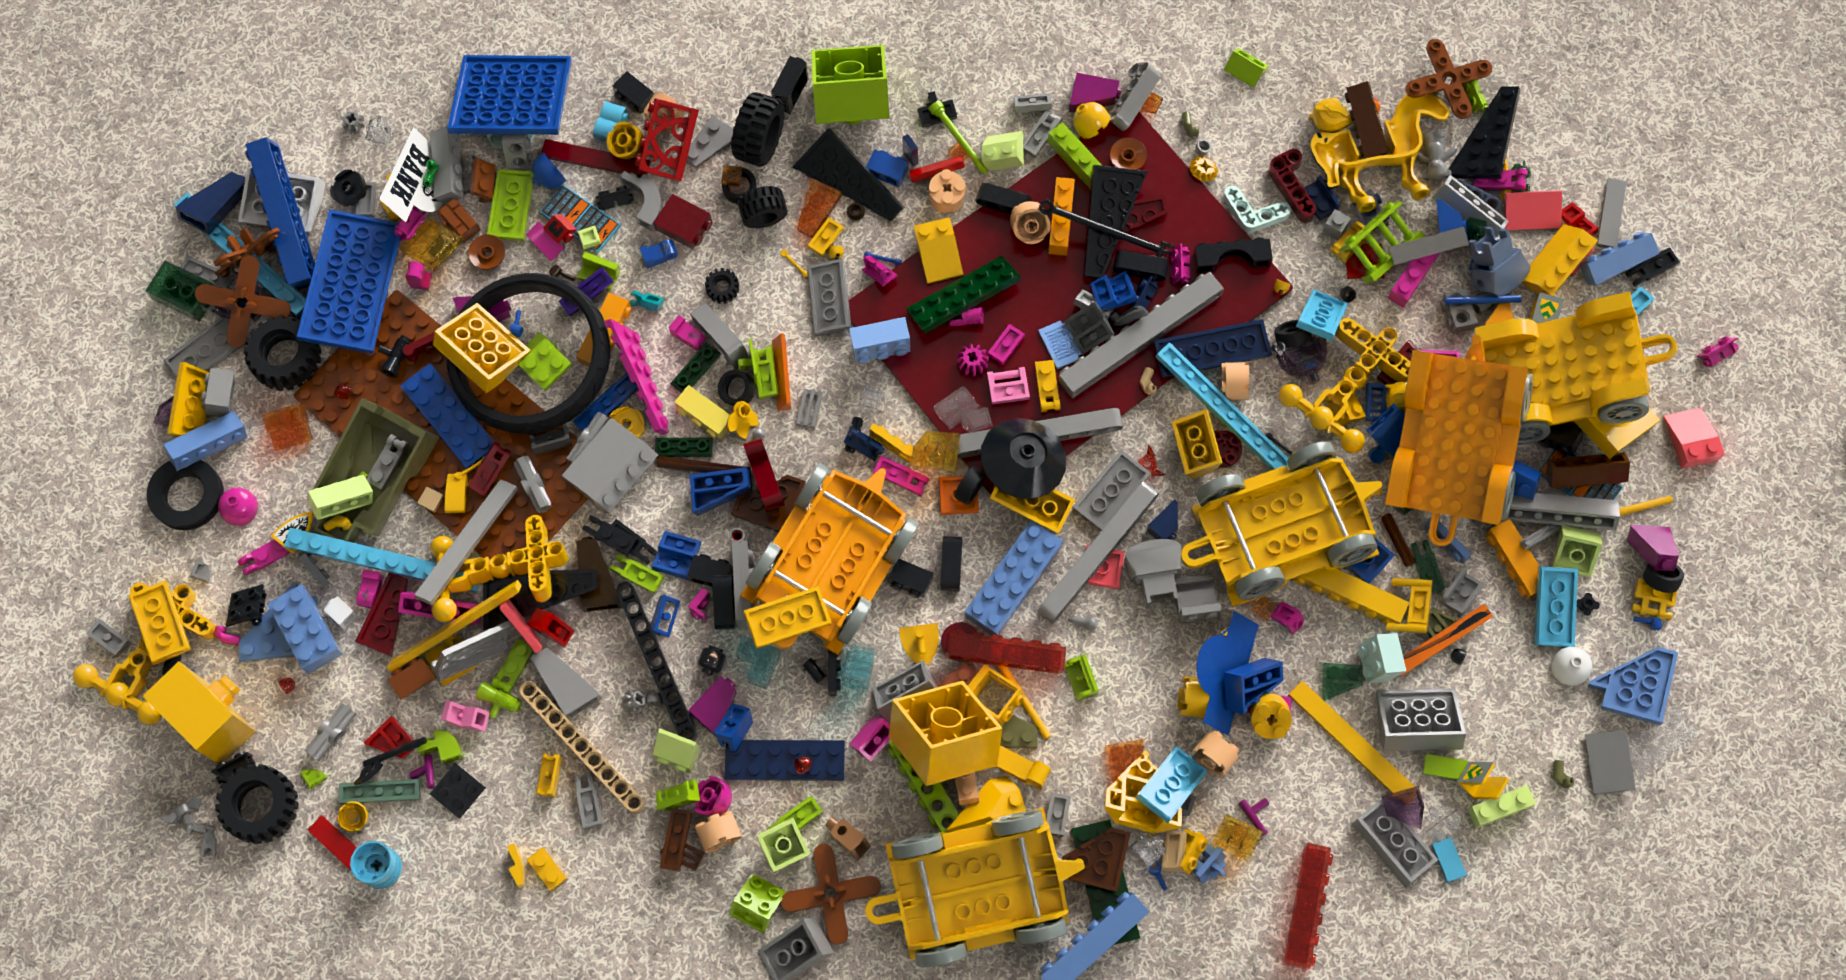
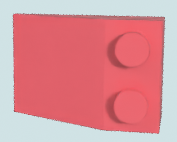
M1701 408L1663 416L1681 469L1716 462L1725 455L1719 436Z

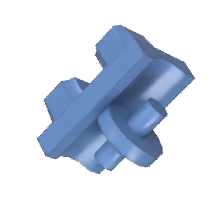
M1208 844L1202 852L1203 856L1208 859L1204 864L1197 860V865L1192 870L1203 884L1209 877L1214 880L1218 875L1221 877L1226 875V872L1223 870L1227 865L1223 861L1226 855L1221 847L1215 848Z

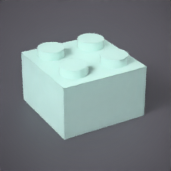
M1398 633L1378 634L1358 645V655L1361 658L1362 672L1366 679V684L1387 682L1406 672Z

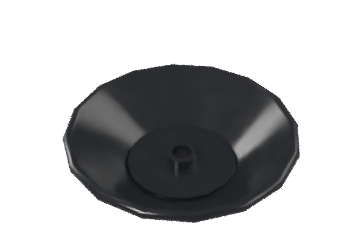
M1013 418L1002 421L988 431L981 445V463L987 478L1000 491L1015 498L1034 499L1048 495L1060 484L1066 471V454L1060 440L1048 427L1034 420Z

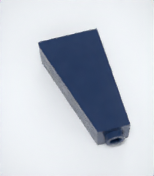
M230 172L176 206L178 219L209 235L241 201L245 177Z

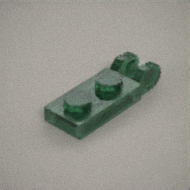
M1428 540L1422 541L1425 555H1420L1417 544L1412 543L1410 547L1420 579L1432 580V594L1442 592L1445 589V585Z

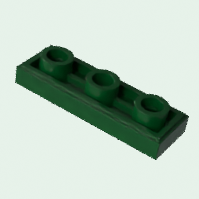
M706 342L673 379L670 385L680 393L688 385L693 387L721 356V353Z
M656 438L655 452L658 456L712 457L713 438Z

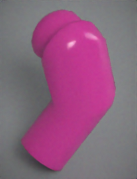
M216 626L214 631L215 638L223 643L238 646L240 636L225 633L226 628L224 626Z

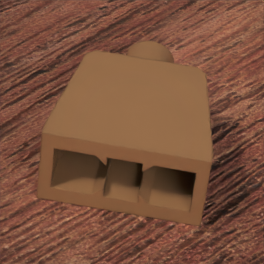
M831 817L827 821L825 826L830 830L829 834L833 840L858 862L871 847L866 837L845 819L838 821Z

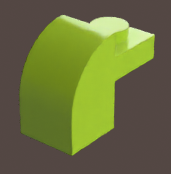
M443 730L433 731L435 739L427 738V743L417 748L421 756L439 751L441 761L444 764L464 758L458 740L452 734Z

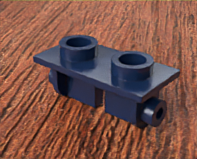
M1153 276L1145 279L1142 278L1139 281L1136 292L1138 300L1130 303L1127 310L1134 306H1143L1147 309L1150 301L1145 297L1152 299L1158 289V283L1154 280L1151 281Z
M853 426L850 427L843 441L873 461H876L878 454L881 455L884 452L882 444Z

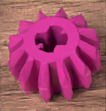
M970 344L969 349L963 346V352H958L957 364L960 365V371L965 370L966 376L970 372H972L973 376H976V371L982 374L983 368L988 367L986 362L989 361V357L985 355V349L980 350V345L973 348V344Z

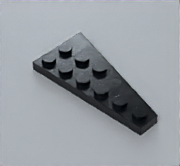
M1519 86L1500 87L1449 167L1452 177L1455 179L1502 178L1521 91Z
M828 128L792 166V168L803 172L810 178H814L830 189L854 200L856 203L869 208L889 221L894 220L905 208L831 128Z
M550 570L552 594L550 599L545 602L535 600L529 587L528 574H515V576H512L510 573L505 578L494 577V580L491 581L490 579L488 582L483 583V601L518 580L522 585L518 594L509 600L524 617L534 613L536 608L543 610L597 590L598 570ZM500 605L483 615V631L509 621L500 610Z

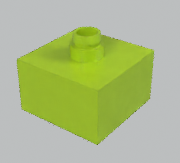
M884 45L811 50L816 124L844 122L849 125H855L863 120L890 119Z

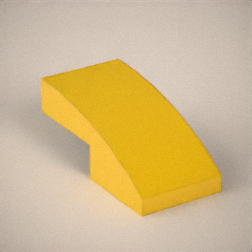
M455 474L447 475L445 513H465L467 474L463 475L461 480H456Z
M513 843L507 846V849L515 865L508 869L517 886L523 888L525 886L524 864L518 847Z

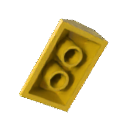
M1207 409L1171 422L1186 476L1195 479L1212 473L1222 464Z

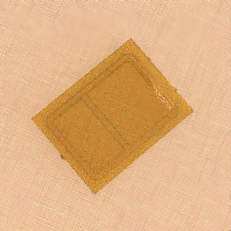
M429 218L399 250L435 272L464 241V238Z

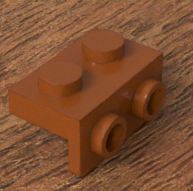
M476 158L473 160L470 194L480 197L479 202L484 203L492 199L494 195L496 165Z

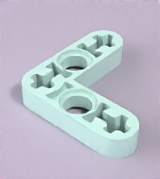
M1236 186L1227 187L1223 195L1225 203L1240 227L1248 233L1285 221L1291 212V207L1285 202H1279L1253 211L1240 189ZM1236 207H1244L1246 211L1239 212ZM1261 215H1268L1271 219L1264 220Z

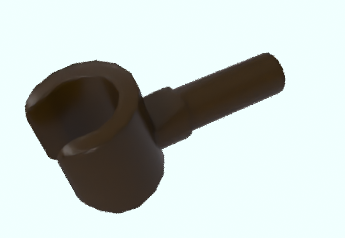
M554 265L549 270L551 276L558 277L561 275L572 281L576 278L565 273L558 265Z

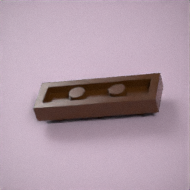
M672 808L660 869L681 871L692 811Z

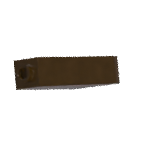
M584 537L576 541L578 570H598V589L581 595V608L583 611L590 612L623 608L596 538Z

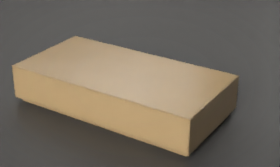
M1166 831L1162 870L1164 872H1183L1179 865L1185 856L1187 833L1185 831Z

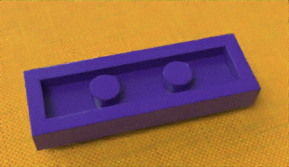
M601 267L577 287L593 300L611 286L614 281L607 271ZM564 298L558 301L569 316L574 315L580 310Z

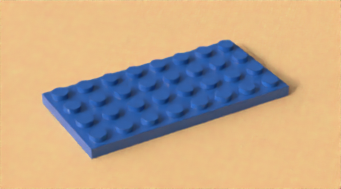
M329 209L297 333V340L374 354L401 236L398 237L394 234L397 222Z

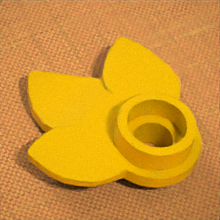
M739 401L734 405L733 412L728 417V431H735L740 438L746 439L750 426H758V416L751 410L748 403Z

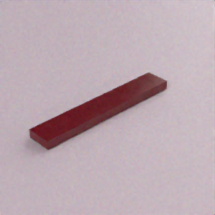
M545 139L541 154L544 152L550 160L620 174L626 171L629 174L634 173L640 178L643 174L648 175V173L637 171V166H635L636 157L620 159L613 155L612 152ZM646 159V164L649 167L651 165V161Z

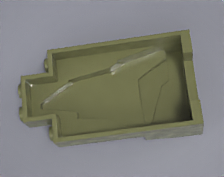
M361 398L313 489L357 477L363 471L369 475L391 434L397 436L400 441L408 442L409 447L384 491L369 483L373 490L372 504L317 520L312 529L317 531L319 535L355 543L360 533L371 537V535L379 537L408 480L418 475L439 437L384 407ZM394 446L392 452L396 453L397 447ZM338 515L348 517L352 523L348 531H343L342 527H335L328 532L323 526V523Z

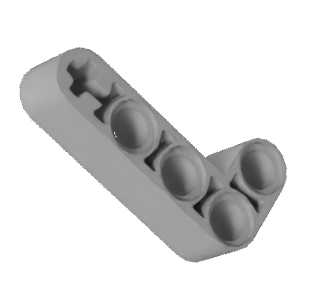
M1148 62L1135 63L1129 69L1128 76L1132 80L1109 114L1110 122L1121 131L1126 130L1131 125L1161 77V73Z
M706 303L690 313L697 326L723 353L726 361L732 364L733 370L739 368L738 359H750L740 339Z

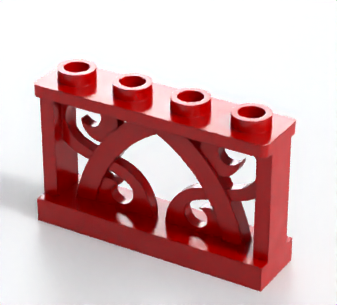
M655 98L649 104L648 112H650L649 120L646 119L643 130H646L645 138H641L639 148H642L641 154L636 157L635 166H637V171L681 182L699 110ZM663 107L667 108L671 113V119L668 120L664 112V117L660 119L657 115L658 110ZM674 109L688 113V117L675 118ZM654 121H655V122H656L657 124H659V125H658L656 128L653 129V125H654ZM675 125H677V130L678 128L683 129L682 134L679 135L676 133ZM671 126L673 136L681 142V145L670 147L664 154L655 136ZM649 141H650V144H651V147H652L653 150H648V151H647L648 145H649ZM671 151L677 153L676 158H673L672 155L669 158L667 156ZM647 156H653L652 162L657 161L659 158L661 160L659 165L654 168L649 167L646 164ZM665 164L674 170V174L658 170Z

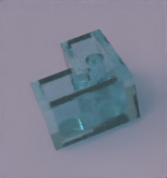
M742 635L735 653L737 659L752 664L747 675L748 683L767 690L781 655L780 649L772 645L756 649L752 638Z
M851 645V650H847L845 659L847 664L842 666L841 672L842 681H845L846 687L869 690L875 648Z

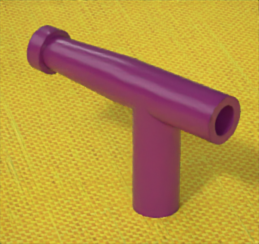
M426 754L424 756L425 765L410 772L409 776L411 779H416L426 773L427 789H434L433 759L431 754Z
M1264 798L1252 807L1249 806L1245 799L1238 804L1261 833L1260 835L1264 836L1267 834L1268 831L1265 830L1256 813L1269 805L1268 800Z

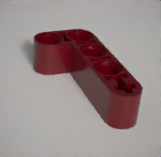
M1290 149L1271 160L1268 174L1297 218L1303 223H1308L1314 217L1316 206L1293 172L1300 166L1302 153L1298 149ZM1293 158L1296 162H1292L1289 159ZM1273 167H1279L1281 170H1276ZM1284 181H1288L1291 184L1287 185L1284 183ZM1293 196H1299L1300 199H1295Z
M758 438L744 443L743 446L766 512L785 506L762 439Z

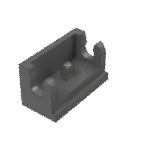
M567 425L562 426L563 428L540 435H529L532 443L531 447L535 455L571 446L572 441Z

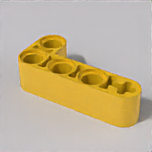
M1000 746L998 765L994 766V768L998 767L1002 769V772L1011 777L1014 775L1019 778V781L1029 786L1032 784L1037 787V790L1041 791L1051 773V768L1040 761L1032 762Z

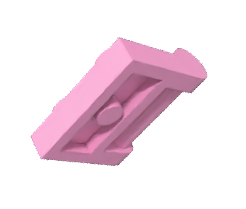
M1020 367L1019 370L993 373V371L987 372L992 405L1030 400L1025 367ZM1020 377L1018 381L995 384L996 380Z

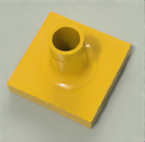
M1649 409L1648 414L1639 420L1624 424H1609L1599 419L1597 410V416L1574 422L1611 459L1649 431L1660 419Z

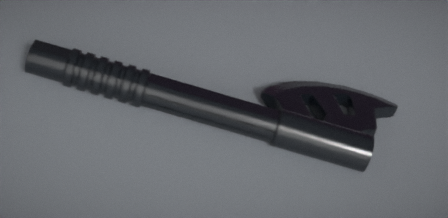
M422 737L364 760V768L354 784H361L371 779L383 767L381 762L418 748L426 744L427 739Z

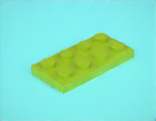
M498 169L487 234L494 235L500 240L525 241L534 186L532 171Z

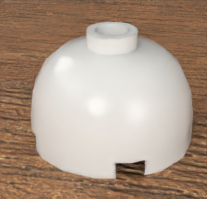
M1569 646L1563 648L1552 659L1551 671L1554 677L1560 683L1568 686L1583 684L1590 677L1593 669L1589 654L1578 647Z

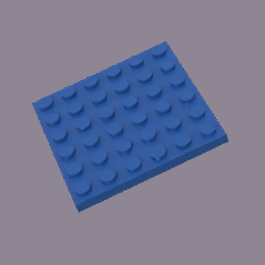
M464 55L447 126L448 134L559 135L572 64L571 56Z

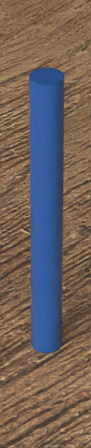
M1521 295L1445 297L1444 304L1521 303L1522 298Z

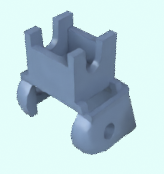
M1493 227L1485 228L1487 234L1479 241H1468L1474 260L1471 269V281L1478 291L1493 293L1495 296H1503L1516 289L1524 281L1530 271V265L1522 254L1521 249L1513 248L1508 229H1499L1500 239H1498ZM1478 265L1489 266V271L1479 269Z

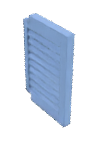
M1058 321L1038 330L1057 369L1074 363L1079 356L1083 355L1073 341L1074 337L1065 323Z

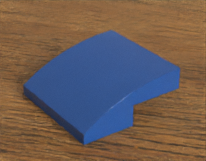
M1127 271L1110 279L1107 275H1104L1090 283L1095 300L1101 310L1122 307L1138 300Z
M665 531L659 543L658 553L652 564V570L689 580L687 575L694 555H698L701 541Z

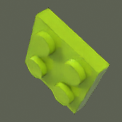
M546 338L518 363L545 392L573 366Z

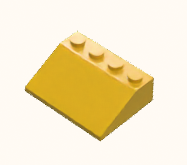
M478 303L437 329L434 333L433 346L486 393L498 386L518 366V363L531 352L530 349Z

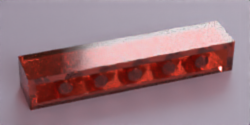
M954 629L947 635L946 659L1061 674L1064 671L1066 647H1062L1059 643H1049L1048 645L1042 644V641L1039 640L1026 642L1018 637L1004 639L1001 635H992L990 637L984 636V633L981 632L968 634L960 629Z
M1308 842L1304 845L1283 965L1309 970L1315 964L1316 954H1313L1314 946H1317L1319 942V934L1316 932L1317 927L1321 926L1323 919L1320 909L1321 905L1324 906L1326 901V894L1323 893L1324 886H1328L1330 874L1327 873L1328 866L1332 865L1333 861L1330 847Z

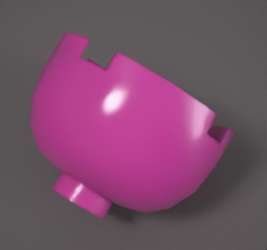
M240 487L231 488L225 491L219 499L218 511L222 519L230 525L243 526L251 522L257 514L258 501L247 489Z
M709 776V779L706 781L702 780L698 784L700 801L695 802L696 808L694 807V810L706 817L715 814L721 816L731 805L732 792L729 785L722 779Z

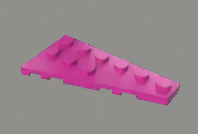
M612 319L604 321L606 328H611L614 334L611 337L612 341L621 350L620 358L631 382H636L640 390L636 393L639 399L647 406L645 412L654 431L661 435L669 433V423L663 414V404L657 396V387L652 381V371L646 363V353L641 348L639 334Z

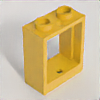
M984 664L968 687L978 697L992 679L1014 693L998 715L986 708L1000 726H1003L1005 722L1011 719L1015 708L1023 703L1025 694L1021 687Z

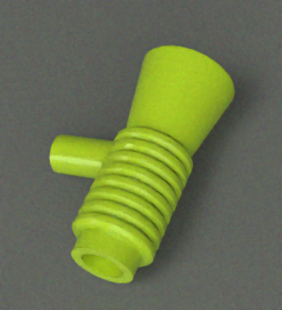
M485 681L481 683L476 693L477 700L493 703L489 714L492 718L497 717L500 707L510 712H518L522 705L519 698L501 690L498 691Z

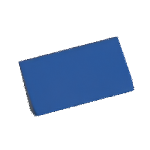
M666 595L659 596L651 622L655 634L665 637L670 636L679 608V600ZM666 601L676 604L672 618L669 612L663 613ZM671 618L667 632L658 629L660 619L669 620Z

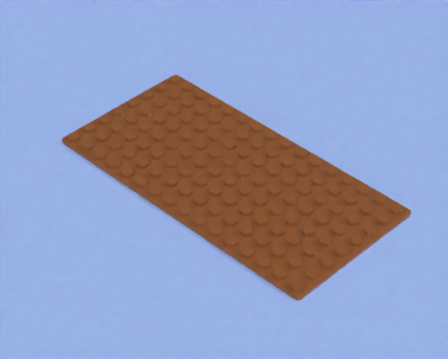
M395 290L386 299L374 354L338 348L318 371L312 375L313 378L310 381L307 380L294 393V398L340 437L361 398L374 402L438 436L439 439L418 475L408 480L404 491L417 502L426 487L443 494L444 498L435 513L428 509L426 510L457 536L500 479L517 486V492L474 548V551L483 558L489 557L491 559L497 554L507 556V552L511 553L514 550L526 548L525 523L527 518L532 515H538L542 518L548 531L549 542L588 499L561 476L571 465L566 458L577 443L578 438L569 431L572 441L571 446L535 455L529 435L532 434L502 431L483 423L475 417L492 440L499 443L501 448L510 450L511 454L484 497L467 487L465 513H445L447 475L462 472L466 468L400 385L431 363L453 390L448 376L446 356L437 348L433 352L418 356L415 362L408 361L405 356L400 364L397 378H391L379 370L389 356L378 352L381 345L392 349L397 338H400L401 335L410 338V343L434 333L442 326L398 290ZM467 376L469 385L477 399L495 411L517 416L545 412V410L506 378L498 386L486 393ZM560 426V427L555 428V429H553V430H549V431H545V432H541V433H535V434H533V435H534V436L540 435V434H543V433H547V432H551V431H554V430L561 429V428H563V427ZM495 453L493 457L499 460L500 455ZM522 456H529L536 472L539 473L544 483L545 491L553 506L544 513H537L530 497L527 496L522 486L520 475L513 463ZM478 467L466 473L468 476L467 484L471 480L472 476L474 475Z

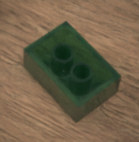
M164 260L145 292L152 300L200 322L207 311L201 307V304L206 307L210 304L199 302L195 297V290L202 284L215 285Z

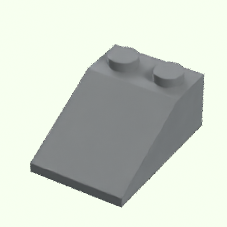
M815 917L802 919L758 950L773 980H790L819 964L834 953Z

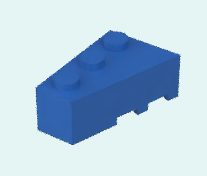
M1514 460L1512 470L1516 473L1514 495L1534 499L1538 490L1541 472L1520 461Z
M746 467L689 475L692 512L697 516L752 491L751 472Z
M1262 658L1225 671L1226 710L1244 715L1247 712V708L1252 704H1257L1263 694H1268L1283 681L1282 661Z

